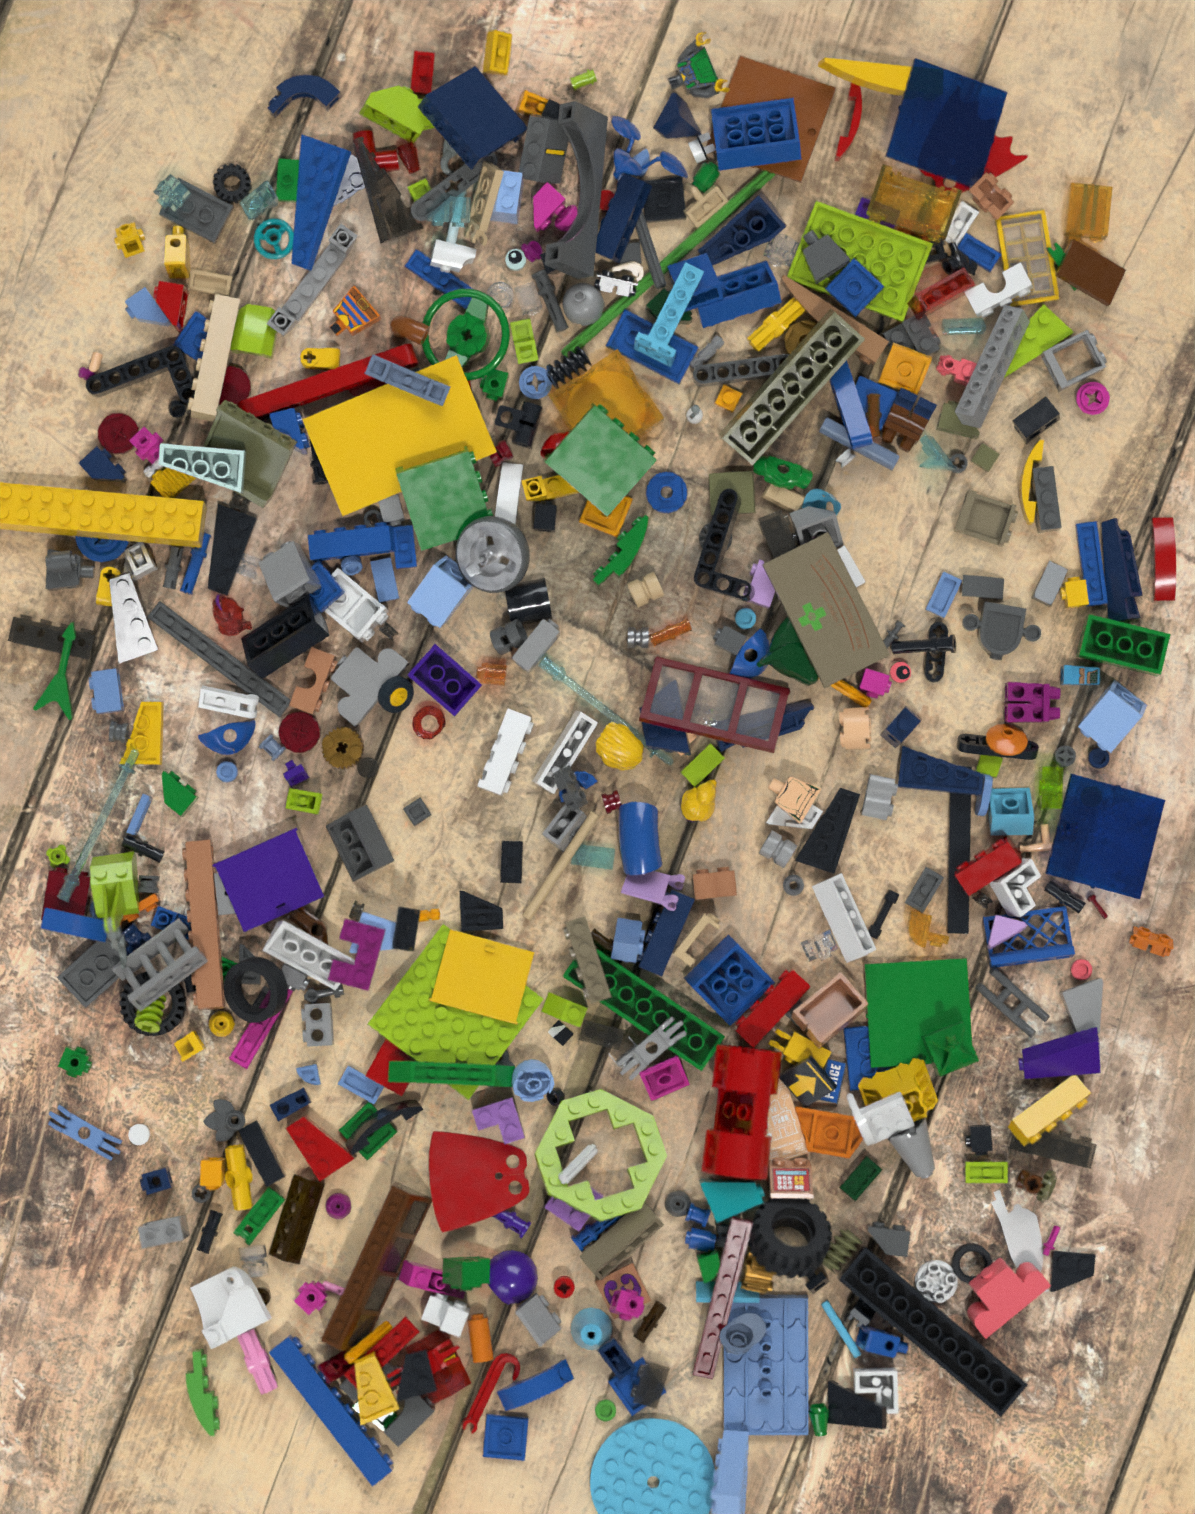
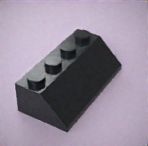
M307 595L242 637L241 641L247 665L263 679L317 643L323 641L330 634L325 619L312 598Z

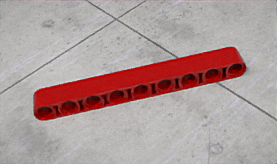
M412 343L375 354L406 369L419 364ZM372 356L244 399L237 403L238 408L253 414L257 419L261 420L270 417L271 413L296 408L375 381L377 379L365 374Z

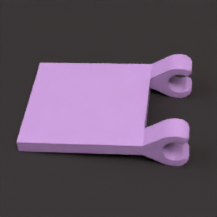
M656 871L641 875L627 874L621 893L662 904L668 910L674 911L677 905L673 903L678 902V897L676 895H664L668 884L676 890H682L685 877L681 874L667 875Z

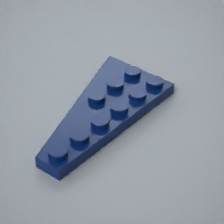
M302 134L291 264L312 271L351 151Z

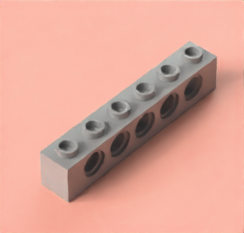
M1004 305L955 410V414L962 424L981 428L1030 321L1023 309Z

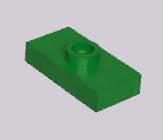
M278 159L276 201L296 203L299 160Z

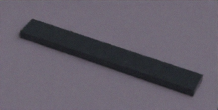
M962 766L972 770V766ZM950 793L947 933L969 934V896L955 876L956 867L965 861H970L971 795Z

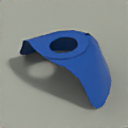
M759 629L741 647L729 674L752 679L765 671L768 665L762 667L756 665L768 653L770 646L768 638L762 629ZM748 649L757 651L758 657L753 662L747 661L744 657V653Z
M252 720L249 722L228 723L208 733L200 734L198 738L201 743L216 753L222 755L234 754L242 750L249 743L254 733L256 722ZM228 729H233L237 734L233 742H227L224 739V732Z

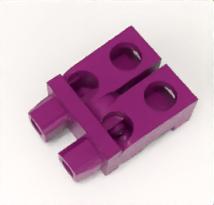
M1005 683V702H1026V704H1005L1004 723H1047L1049 720L1060 719V708L1050 707V699L1059 700L1061 689L1050 687V684Z

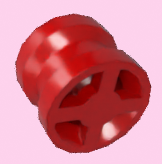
M568 1276L558 1277L554 1283L555 1294L560 1298H568L573 1294L575 1288L574 1281Z

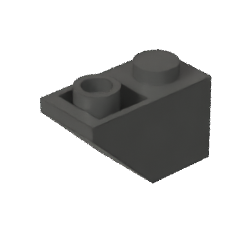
M872 1222V1225H867V1230L886 1255L908 1257L910 1231L906 1230V1226L894 1224L893 1228L885 1227V1223Z

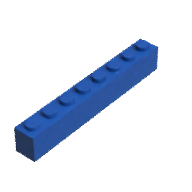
M290 1334L272 1348L269 1354L373 1487L393 1471V1460L387 1453L383 1454L379 1449L381 1445L374 1436L371 1438L367 1434L368 1428L365 1424L361 1425L360 1420L357 1421L353 1415L355 1413L353 1408L348 1403L344 1404L340 1399L342 1397L340 1391L335 1386L332 1388L326 1382L324 1374L314 1365L316 1364L315 1359L310 1353L306 1354L303 1351V1344L298 1337L295 1336L293 1338Z

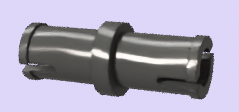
M171 546L168 565L165 564L167 570L163 587L176 590L178 574L182 570L180 564L184 549Z

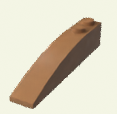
M783 274L780 281L789 295L802 305L805 310L804 313L813 322L818 323L832 309L865 339L853 353L859 356V360L862 363L874 366L889 341Z

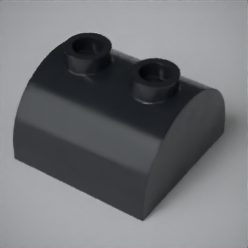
M545 578L520 582L512 589L505 591L510 621L518 619L523 625L539 622L542 619H552Z

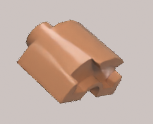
M986 172L969 189L968 193L974 196L972 200L983 212L986 213L988 211L993 219L998 220L1015 202L1011 199L1012 195L1007 189L1003 188L1001 190L997 186V178L993 174Z

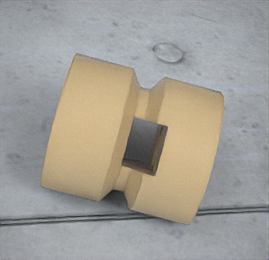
M654 572L643 576L642 581L636 579L627 583L637 608L648 604L650 598L657 600L664 596Z

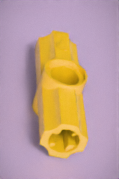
M793 297L781 309L769 315L762 322V325L749 335L747 341L754 350L760 352L774 338L780 337L790 327L789 325L805 312L804 308Z
M244 1145L227 1146L225 1154L228 1171L225 1173V1182L231 1189L234 1210L250 1209L253 1205L249 1184L253 1180V1175L250 1168L246 1165Z

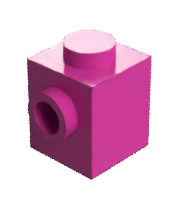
M865 668L858 689L865 691L866 696L878 699V696L882 697L884 693H889L892 681H888L890 675Z

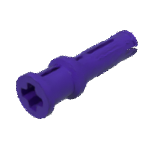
M505 1210L492 1216L503 1223L505 1229L509 1228L519 1234L521 1239L531 1225L530 1221H524L516 1216V1212L512 1211L510 1213Z

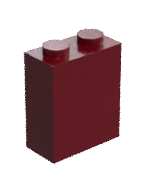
M56 867L55 871L49 870L41 920L43 919L45 908L87 916L91 896L89 872L76 870V874H70L68 869Z

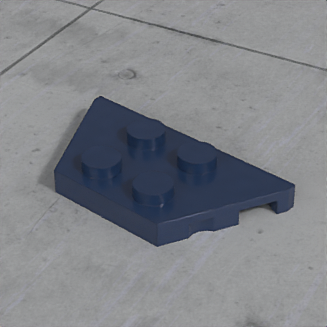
M676 680L672 681L654 696L650 713L679 720L683 719L684 713ZM642 722L648 749H662L665 752L673 753L675 751L684 753L687 756L691 755L688 734L686 732Z

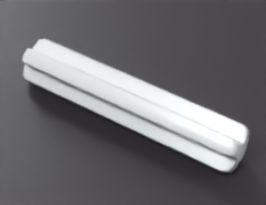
M588 1145L559 1174L562 1184L569 1183L598 1153L596 1145Z

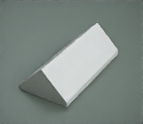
M278 921L263 948L264 952L334 990L341 983L328 980L333 959L353 965L355 962L349 956L285 921Z

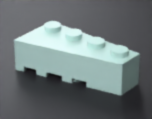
M160 443L159 465L243 494L246 451Z

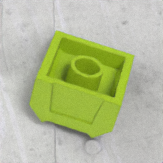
M246 304L240 308L234 327L231 352L273 359L277 331L267 325V322L273 316L275 310L271 307Z

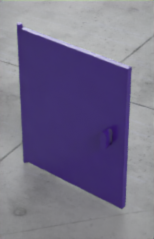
M297 827L213 864V867L217 869L244 932L325 897L297 835Z

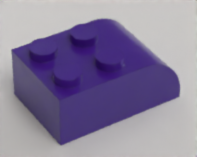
M436 644L431 647L408 674L409 678L454 717L482 686L481 683Z

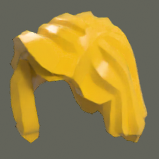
M615 722L606 725L595 742L597 754L608 767L620 771L634 769L642 761L644 745L627 726Z

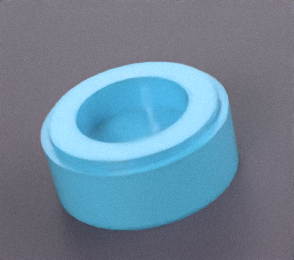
M742 608L736 613L735 622L741 629H750L756 622V615L751 609Z

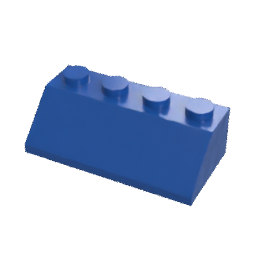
M764 261L718 276L724 299L695 309L702 327L706 328L727 320H733L739 316L752 314L767 307H773L776 304L782 303L773 272L768 262Z

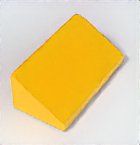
M492 30L487 33L483 64L484 73L508 75L512 34L498 30Z

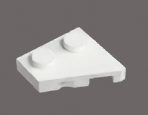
M812 804L803 821L799 824L780 807L776 806L766 823L812 829L823 811Z

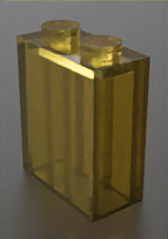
M1071 182L1068 187L1064 236H1069L1070 240H1081V238H1089L1091 242H1102V240H1105L1108 236L1113 187Z

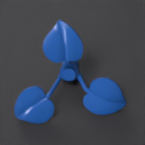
M611 116V123L614 129L623 137L629 138L630 141L626 151L618 148L614 151L615 171L613 175L618 181L622 178L623 174L629 176L641 175L644 169L655 162H661V165L666 170L675 175L688 178L681 161L676 156L664 151L660 153V156L641 167L629 155L634 139L638 141L641 139L638 128L623 117Z

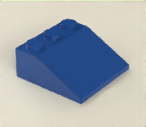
M729 934L684 977L685 981L729 1026L775 983Z

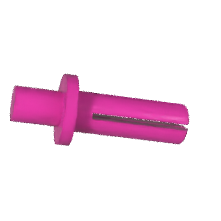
M1054 1225L1047 1242L1043 1243L1045 1246L1043 1255L1048 1256L1051 1249H1055L1053 1245L1061 1229L1059 1226Z

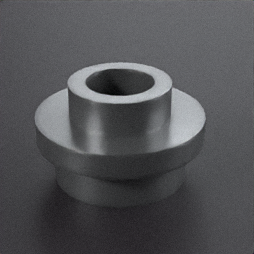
M797 875L786 877L783 882L784 891L791 896L800 894L804 889L802 878ZM795 881L797 888L791 889L789 886L790 882Z

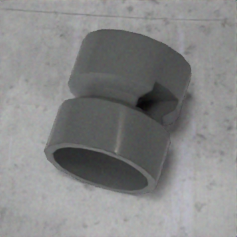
M518 619L506 623L505 628L500 626L490 631L491 642L500 655L512 651L513 647H521L528 638L525 628Z

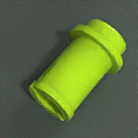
M587 69V72L571 77L570 81L575 91L589 84L594 85L597 79L594 71Z

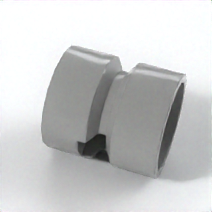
M772 830L761 847L759 854L767 859L773 858L775 864L784 868L797 845L788 839L783 841L782 836Z

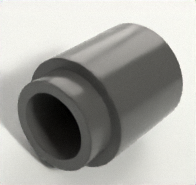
M71 550L52 552L45 557L48 572L74 571V567L78 566L77 556Z

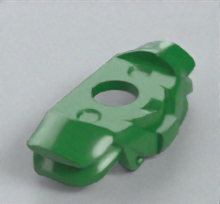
M762 455L753 465L755 474L764 476V480L767 483H771L778 488L793 489L796 486L805 489L813 478V472L803 466L772 456ZM784 465L788 467L789 472L781 473L777 467Z

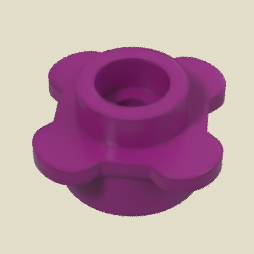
M530 241L527 245L523 244L521 246L525 257L530 262H534L535 259H541L540 254L543 253V250L536 241Z

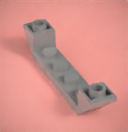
M340 224L330 237V244L313 265L312 271L308 272L282 309L278 307L267 322V325L282 336H285L294 328L348 257L358 235Z

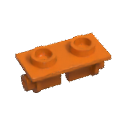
M1133 926V935L1130 936L1128 942L1132 944V947L1146 951L1149 944L1152 945L1150 953L1169 957L1171 949L1174 948L1173 939L1166 934L1160 933L1158 935L1152 933L1145 927L1138 928Z

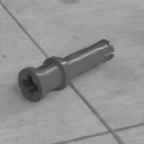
M544 269L532 274L531 278L535 280L539 290L537 293L544 299L556 333L568 329L569 327L554 293L556 287L552 285L546 270Z

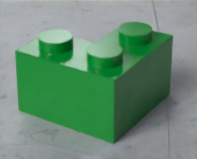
M482 1256L443 1258L442 1283L449 1284L450 1288L472 1291L473 1288H481L482 1284H490V1258Z

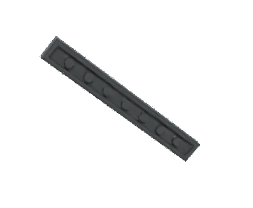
M161 601L158 602L148 615V619L246 693L257 695L259 697L258 702L279 718L287 710L291 701L288 697L267 681L261 679L255 672Z

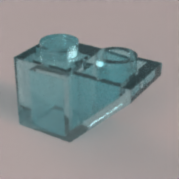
M447 197L426 217V222H431V226H444V222L452 223V227H465V223H470L471 197Z

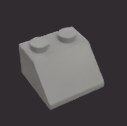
M536 1292L518 1305L515 1313L537 1344L542 1346L561 1330L560 1323L562 1321L556 1312L551 1313L547 1308L550 1304L543 1294L539 1296Z

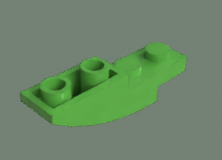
M195 1349L193 1351L194 1371H188L185 1374L187 1390L192 1407L201 1425L210 1436H215L217 1430H220V1419L216 1417L215 1410L219 1408L218 1396H215L214 1391H206V1388H209V1376L205 1375V1367H208L207 1354H204L203 1349Z

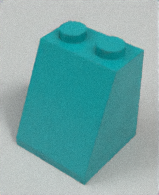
M699 1180L717 1223L762 1204V1197H765L760 1183L755 1184L754 1180Z

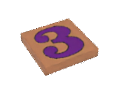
M633 1262L608 1274L604 1279L595 1281L608 1309L610 1308L614 1291L618 1290L626 1291V1289L637 1291L638 1296L644 1297V1304L651 1301ZM610 1312L613 1319L619 1317L618 1314Z

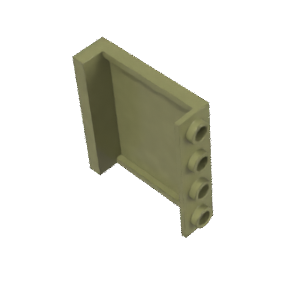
M224 400L216 409L218 412L203 447L246 451L243 494L236 493L264 508L274 495L297 441L293 440L289 435L274 429L272 425L257 419L253 414L238 408L234 403Z

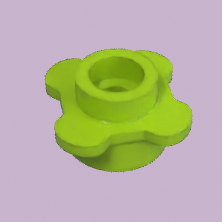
M61 844L57 848H50L46 852L52 868L70 862V857L66 854L65 845Z

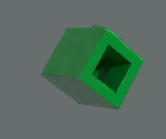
M494 369L486 377H482L479 388L483 389L482 394L486 395V399L495 402L498 399L503 400L509 373Z

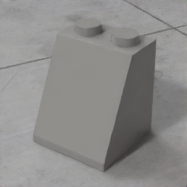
M294 541L282 544L280 546L281 549L275 553L270 552L266 554L263 560L258 562L274 602L286 608L321 588L320 581L300 544Z

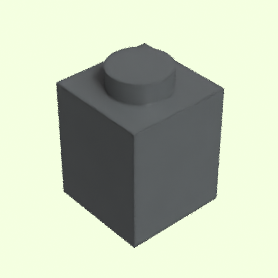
M724 625L723 629H717L713 637L716 640L714 645L737 656L746 636Z

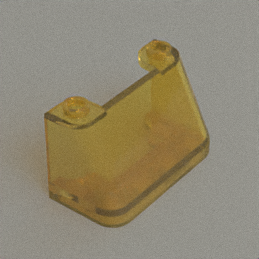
M883 164L866 212L869 220L877 223L883 221L928 236V239L933 242L940 243L941 240H945L962 190L952 187L951 191H944L945 187L943 186L938 188L902 176L901 172H897V175H895L892 171L893 167Z

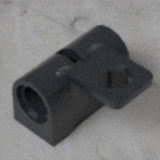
M523 402L521 410L500 405L495 425L514 430L512 444L532 450L543 407L530 402ZM510 412L513 415V420L510 423L502 422V413Z

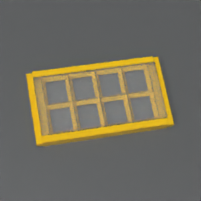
M1045 210L1001 216L998 220H995L1003 271L1021 262L1034 287L1030 289L1031 292L1021 298L1017 296L1011 299L1012 303L1009 305L1016 307L1059 300L1054 261L1047 251V248L1051 247Z

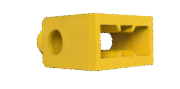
M173 226L171 228V235L165 236L164 265L169 279L190 278V245L187 236L184 235V228L181 226Z

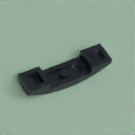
M417 1100L400 1101L388 1105L365 1119L351 1134L345 1146L354 1155L370 1144L366 1138L370 1134L400 1115L407 1121L424 1109Z

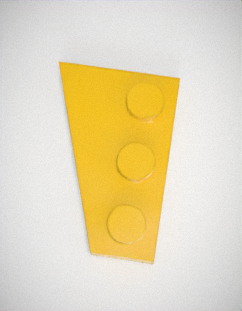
M141 702L133 724L134 728L130 739L127 741V748L120 764L162 765L164 702Z
M375 1353L357 1359L355 1361L360 1424L364 1425L400 1408Z

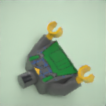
M700 32L696 35V40L691 42L677 59L676 71L678 74L667 79L672 90L683 86L686 95L691 94L693 97L708 99L719 94L720 91L728 92L729 88H722L723 83L728 80L718 79L705 46L702 47V45L709 44L711 39L703 41L702 37L706 32Z

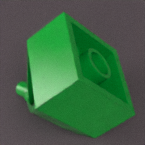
M962 1021L921 1036L936 1076L941 1077L979 1061L966 1026Z

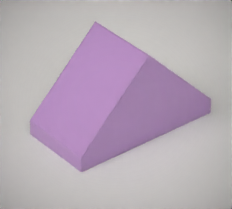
M996 915L987 945L988 949L991 950L1025 930L1027 927L1026 923Z

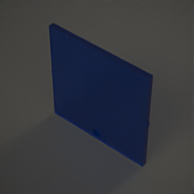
M915 58L901 104L898 106L899 111L885 157L971 188L983 176L1008 92Z
M1070 774L1045 874L1088 885L1092 889L1099 888L1140 899L1165 800L1121 788L1120 785L1114 786Z

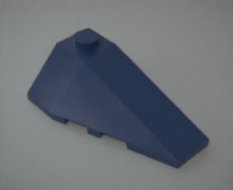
M761 192L706 242L698 252L700 254L707 253L713 266L771 241L787 225L777 209Z

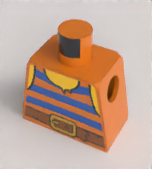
M353 286L334 308L333 313L338 320L329 328L336 336L345 329L354 336L380 321L381 317L360 291Z

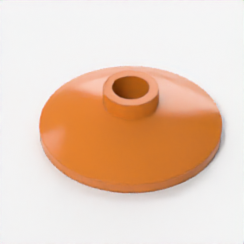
M998 724L991 727L986 734L987 745L994 752L1001 755H1018L1027 747L1028 740L1026 734L1013 725Z

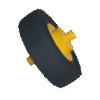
M394 676L381 686L378 693V702L384 710L390 713H399L411 703L414 688L407 679L401 676Z

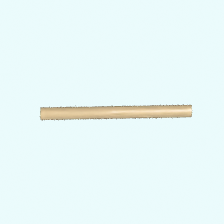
M592 810L590 811L522 914L528 920H532L600 817Z

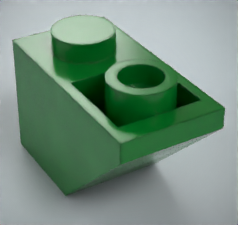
M172 770L169 773L163 771L161 775L164 803L179 816L184 817L199 798L195 795L197 791L189 784L184 786L180 783L179 780L181 778Z

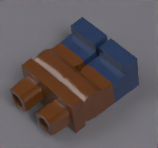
M901 388L882 428L884 431L881 440L891 444L896 435L903 439L899 449L908 453L918 443L937 405L920 397L911 416H908L918 395Z

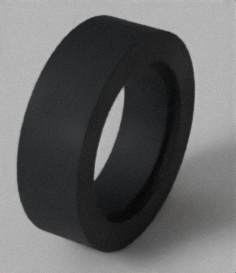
M251 957L235 964L227 972L224 980L225 999L230 1009L242 1020L252 1023L265 1021L278 1014L286 1003L288 990L285 977L281 970L270 960L262 957ZM246 971L256 972L266 980L270 989V1000L265 1008L254 1007L245 999L241 989V981Z

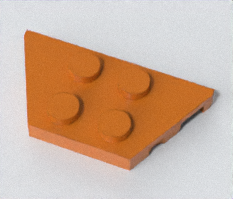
M795 1106L809 1152L851 1158L863 1141L853 1116Z

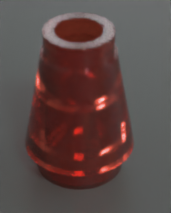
M413 142L397 147L399 151L397 154L409 174L420 171L417 147L414 146Z

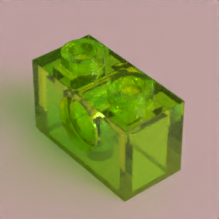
M1039 767L1038 809H1062L1063 767Z

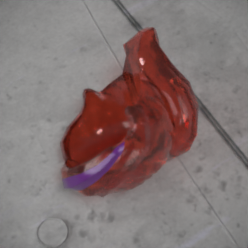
M218 594L213 599L212 613L215 621L218 623V631L222 635L231 637L238 635L245 629H252L251 622L244 619L242 613L244 608H241L233 598Z

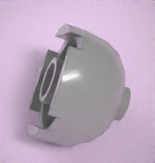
M578 283L566 291L563 296L562 305L566 317L572 323L587 326L600 319L605 303L602 294L593 285Z

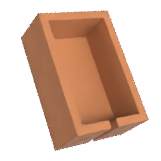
M840 972L796 1008L791 1018L803 1032L806 1029L808 1030L806 1035L820 1049L866 1011L868 1002Z

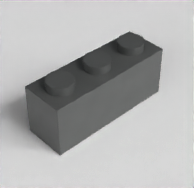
M1054 466L1033 468L1031 486L1033 501L1036 502L1037 532L1059 531L1062 526Z

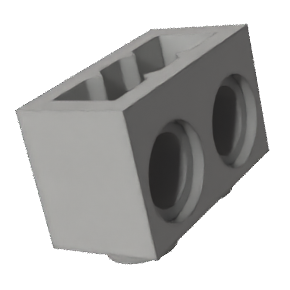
M332 1002L305 1004V1009H301L302 1021H306V1030H303V1042H307V1047L334 1045ZM314 1008L322 1011L320 1020L312 1018L311 1012ZM315 1029L323 1032V1039L321 1041L314 1040L312 1033Z

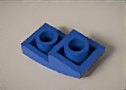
M158 906L151 926L163 930L179 918L192 931L191 922L188 923L187 916ZM186 933L184 937L189 940L188 933Z

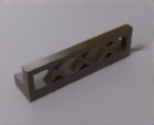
M294 1174L269 1255L284 1262L300 1264L324 1190V1183ZM301 1181V1182H303L304 1184H303V1187H302L301 1192L298 1193V1189H297V1188H298L299 1182ZM295 1202L296 1209L295 1212L292 1213L291 1207L292 1204ZM289 1222V1231L285 1233V1225ZM282 1242L283 1249L282 1253L279 1254L277 1253L279 1244Z

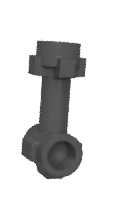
M340 984L336 990L330 987L315 990L313 987L308 988L304 998L311 1002V1004L317 1003L318 998L331 995L339 998L341 995H344L343 985Z

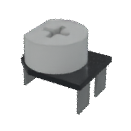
M708 132L700 136L696 135L697 139L688 143L696 163L708 160L707 154L716 150L714 144L705 147L702 145L703 142L711 139Z

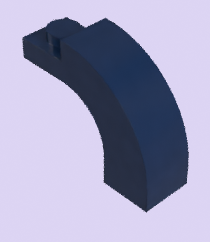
M298 75L283 81L276 87L280 95L274 96L270 100L268 111L276 118L292 101L304 97L317 101L324 109L329 111L341 99L342 95L334 85L321 77Z

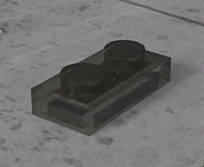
M584 1019L579 1040L619 1050L624 1030Z

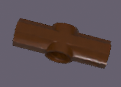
M1023 1169L1017 1174L1015 1179V1187L1034 1195L1040 1192L1043 1185L1041 1183V1176Z

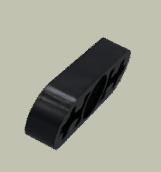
M942 622L932 624L928 631V639L936 636L933 630L937 626H940V629L944 631V634H941L939 638L948 637L947 626ZM926 652L924 677L927 681L936 683L942 679L946 652H942L940 658H933L930 652ZM929 660L932 662L941 661V665H936V671L939 672V675L935 679H932V675L928 674V671L933 669V664H929Z

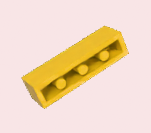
M1072 1075L1012 1119L1008 1128L1023 1146H1026L1028 1143L1034 1144L1042 1137L1041 1134L1043 1132H1051L1057 1126L1059 1120H1067L1073 1114L1072 1111L1074 1109H1082L1089 1102L1087 1099L1091 1092L1076 1075Z

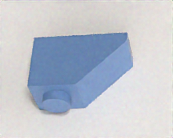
M145 287L125 300V303L128 305L125 310L132 319L136 317L139 322L167 327L171 325Z

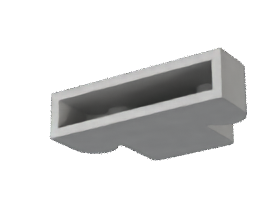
M355 648L348 657L343 656L337 664L339 668L331 676V680L350 695L339 701V713L357 728L378 702V693L383 683L394 676H400L410 663L396 651L388 648L383 649L379 653L378 662H375L359 648Z

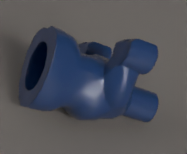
M134 921L121 930L122 935L124 934L125 941L128 943L126 946L127 956L152 938L148 932L142 933Z

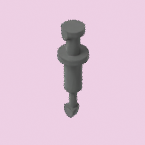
M899 620L896 621V626L892 631L887 630L889 634L883 640L887 649L895 638L899 639L897 634L901 628L906 627Z

